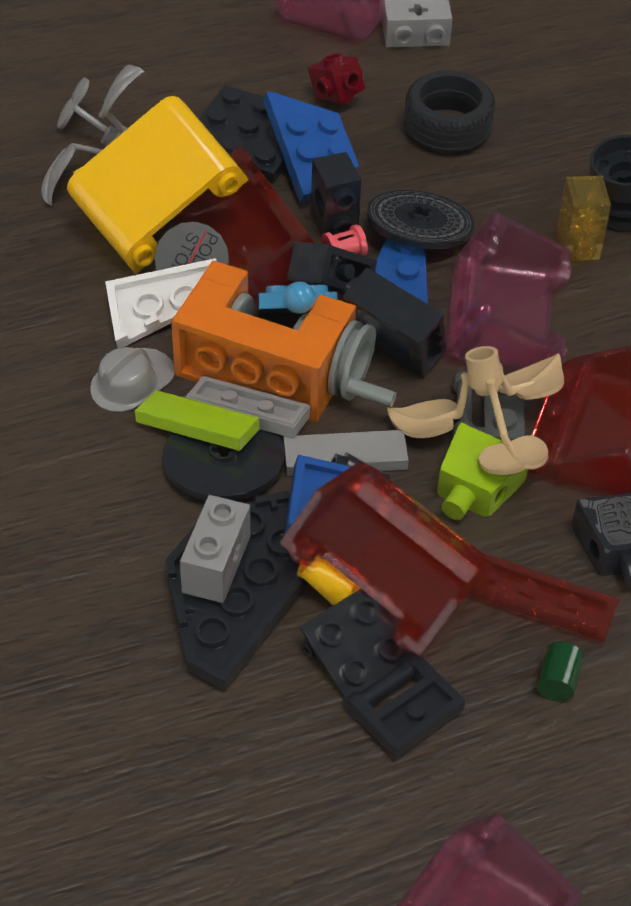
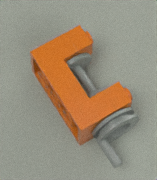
M212 260L171 320L174 375L197 383L202 376L308 404L310 405V418L308 421L314 423L318 422L332 396L337 397L341 394V397L348 401L352 400L355 396H359L392 407L395 402L397 392L364 381L374 352L376 329L373 325L366 324L363 326L360 321L355 320V305L320 294L309 313L302 315L292 329L253 316L254 301L252 296L248 294V271Z

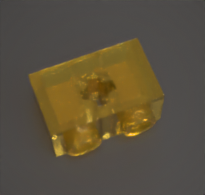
M603 176L566 177L557 227V235L564 261L600 260L611 207Z

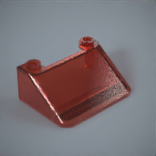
M631 345L574 357L562 364L564 385L558 392L546 396L532 436L540 438L547 445L548 460L539 468L528 469L530 473L609 495L631 493Z
M365 463L354 464L318 488L280 542L289 551L290 556L303 566H311L313 562L323 557L396 616L400 621L395 626V631L392 634L393 639L399 646L413 651L418 656L427 649L492 570L491 562L481 551L384 474Z

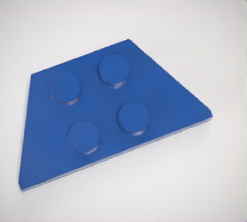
M266 92L263 103L300 204L307 203L311 198L312 159L347 152L356 170H358L359 164L339 113L274 92Z

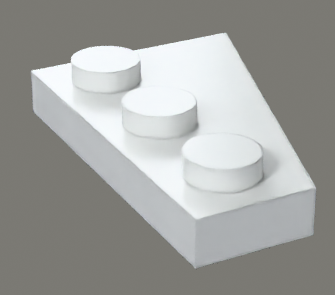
M216 258L106 281L117 347H125L171 324V320L212 260L216 261Z

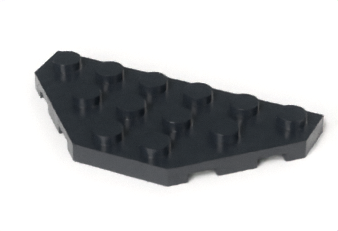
M288 491L255 496V502L245 503L250 505L251 537L224 603L182 593L180 560L195 526L165 560L167 578L187 669L224 691L308 585L306 580L297 576L298 568L305 556L312 553L319 558L327 560L338 546L333 543L285 533L290 498Z

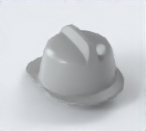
M129 347L114 349L101 360L98 372L92 379L90 386L92 399L99 407L109 412L122 413L134 410L155 390H162L173 380L174 363L165 353L156 349H134Z

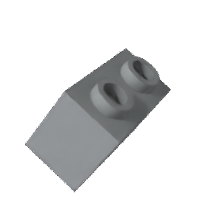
M384 0L382 26L386 47L450 46L452 14L449 0Z
M208 495L180 560L182 593L224 603L251 537L249 504Z

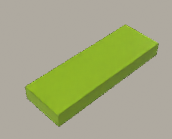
M155 390L135 410V418L138 423L238 451L260 430L259 417Z

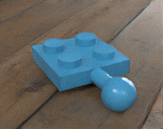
M300 281L294 282L289 286H266V293H259L258 314L309 313L320 294L337 300V292H328V285H309Z

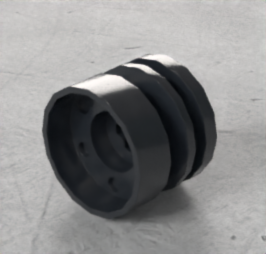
M617 135L606 138L595 146L590 155L587 210L596 222L614 230L631 231V135Z

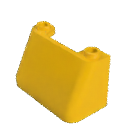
M170 96L158 102L74 173L67 184V191L135 274H138L155 259L158 244L152 237L153 234L208 188L217 197H225L235 193L249 179L191 109L179 97Z

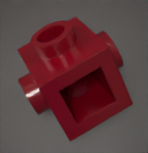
M332 53L325 56L322 61L307 68L316 100L332 101L336 105H343L353 101L354 95L366 89L362 77V68L358 63L357 57L342 56V53Z

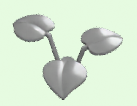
M126 65L111 84L99 112V118L104 119L106 116L115 127L111 125L108 128L79 107L78 104L81 103L89 87V79L83 77L75 87L72 98L64 105L57 122V128L62 130L75 111L105 133L101 144L105 147L108 146L128 129L111 113L112 105L123 90L140 74L145 73V71L140 67ZM71 143L66 149L64 148L53 161L43 179L41 194L44 201L52 206L54 188L75 152L81 151L97 155L103 149Z

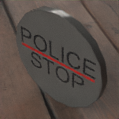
M198 222L180 223L167 230L159 240L155 252L156 271L216 258L217 262L228 265V249L221 235L210 226Z

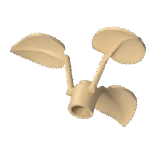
M491 346L477 347L465 354L468 373L461 374L462 387L458 404L447 399H437L403 408L387 407L390 421L397 430H400L405 435L414 438L438 436L452 430L454 427L453 420L460 419L463 416L470 386L477 395H490L502 443L488 446L482 450L479 455L481 468L488 473L497 475L514 474L526 468L536 469L543 466L548 460L547 445L540 438L530 435L522 436L512 441L509 439L497 392L499 391L507 396L516 394L519 398L525 400L538 399L558 392L564 385L561 356L557 353L545 360L504 375L502 364L499 361L498 350Z

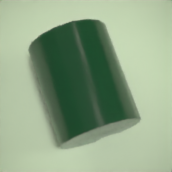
M561 641L548 645L537 684V690L543 697L555 702H565L566 698H574L584 654L579 647Z

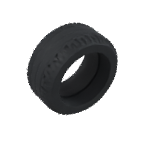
M452 70L429 73L417 79L406 94L404 112L406 132L416 144L431 152L455 155L472 151L484 144L492 132L495 98L491 89L483 81L468 73ZM436 110H455V111L462 112V113H464V114H462V115H445V114H441V113H438V112H435V111H436Z

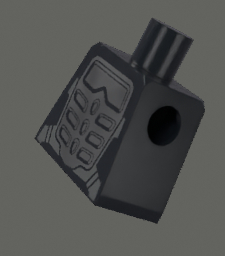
M631 493L577 499L572 528L597 573L602 576L623 574L626 585L631 588Z

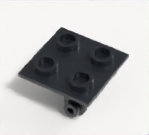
M371 583L299 627L305 636V640L301 642L303 652L309 658L316 655L320 659L344 698L354 691L360 693L401 665V659L414 651Z

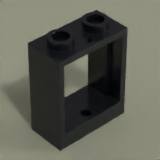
M368 267L358 278L354 277L349 281L344 290V302L356 306L355 320L360 321L363 326L370 324L375 327L376 341L374 348L424 379L447 351L444 314Z

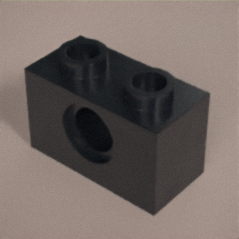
M347 152L312 159L311 216L321 235L328 232L334 235L348 231L353 225L359 226L362 179Z
M294 242L287 280L305 282L309 285H328L329 292H337V294L344 295V290L352 278H358L367 267L374 272L376 271L377 260L327 244Z

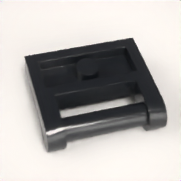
M412 651L401 659V665L362 692H352L342 702L348 715L353 720L360 721L378 742L397 759L464 710L466 700L420 654ZM409 680L419 681L379 710L373 707Z

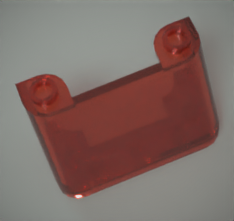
M241 145L229 155L249 180L235 193L225 197H217L208 188L178 213L176 217L181 223L198 222L208 225L221 235L228 249V265L248 271V294L255 299L258 298L259 293H266V286H289L294 283V281L287 280L294 242L314 243V241Z

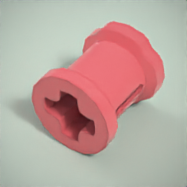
M353 225L348 231L332 235L328 232L321 236V244L331 245L362 256H366L368 253L366 236L360 225Z

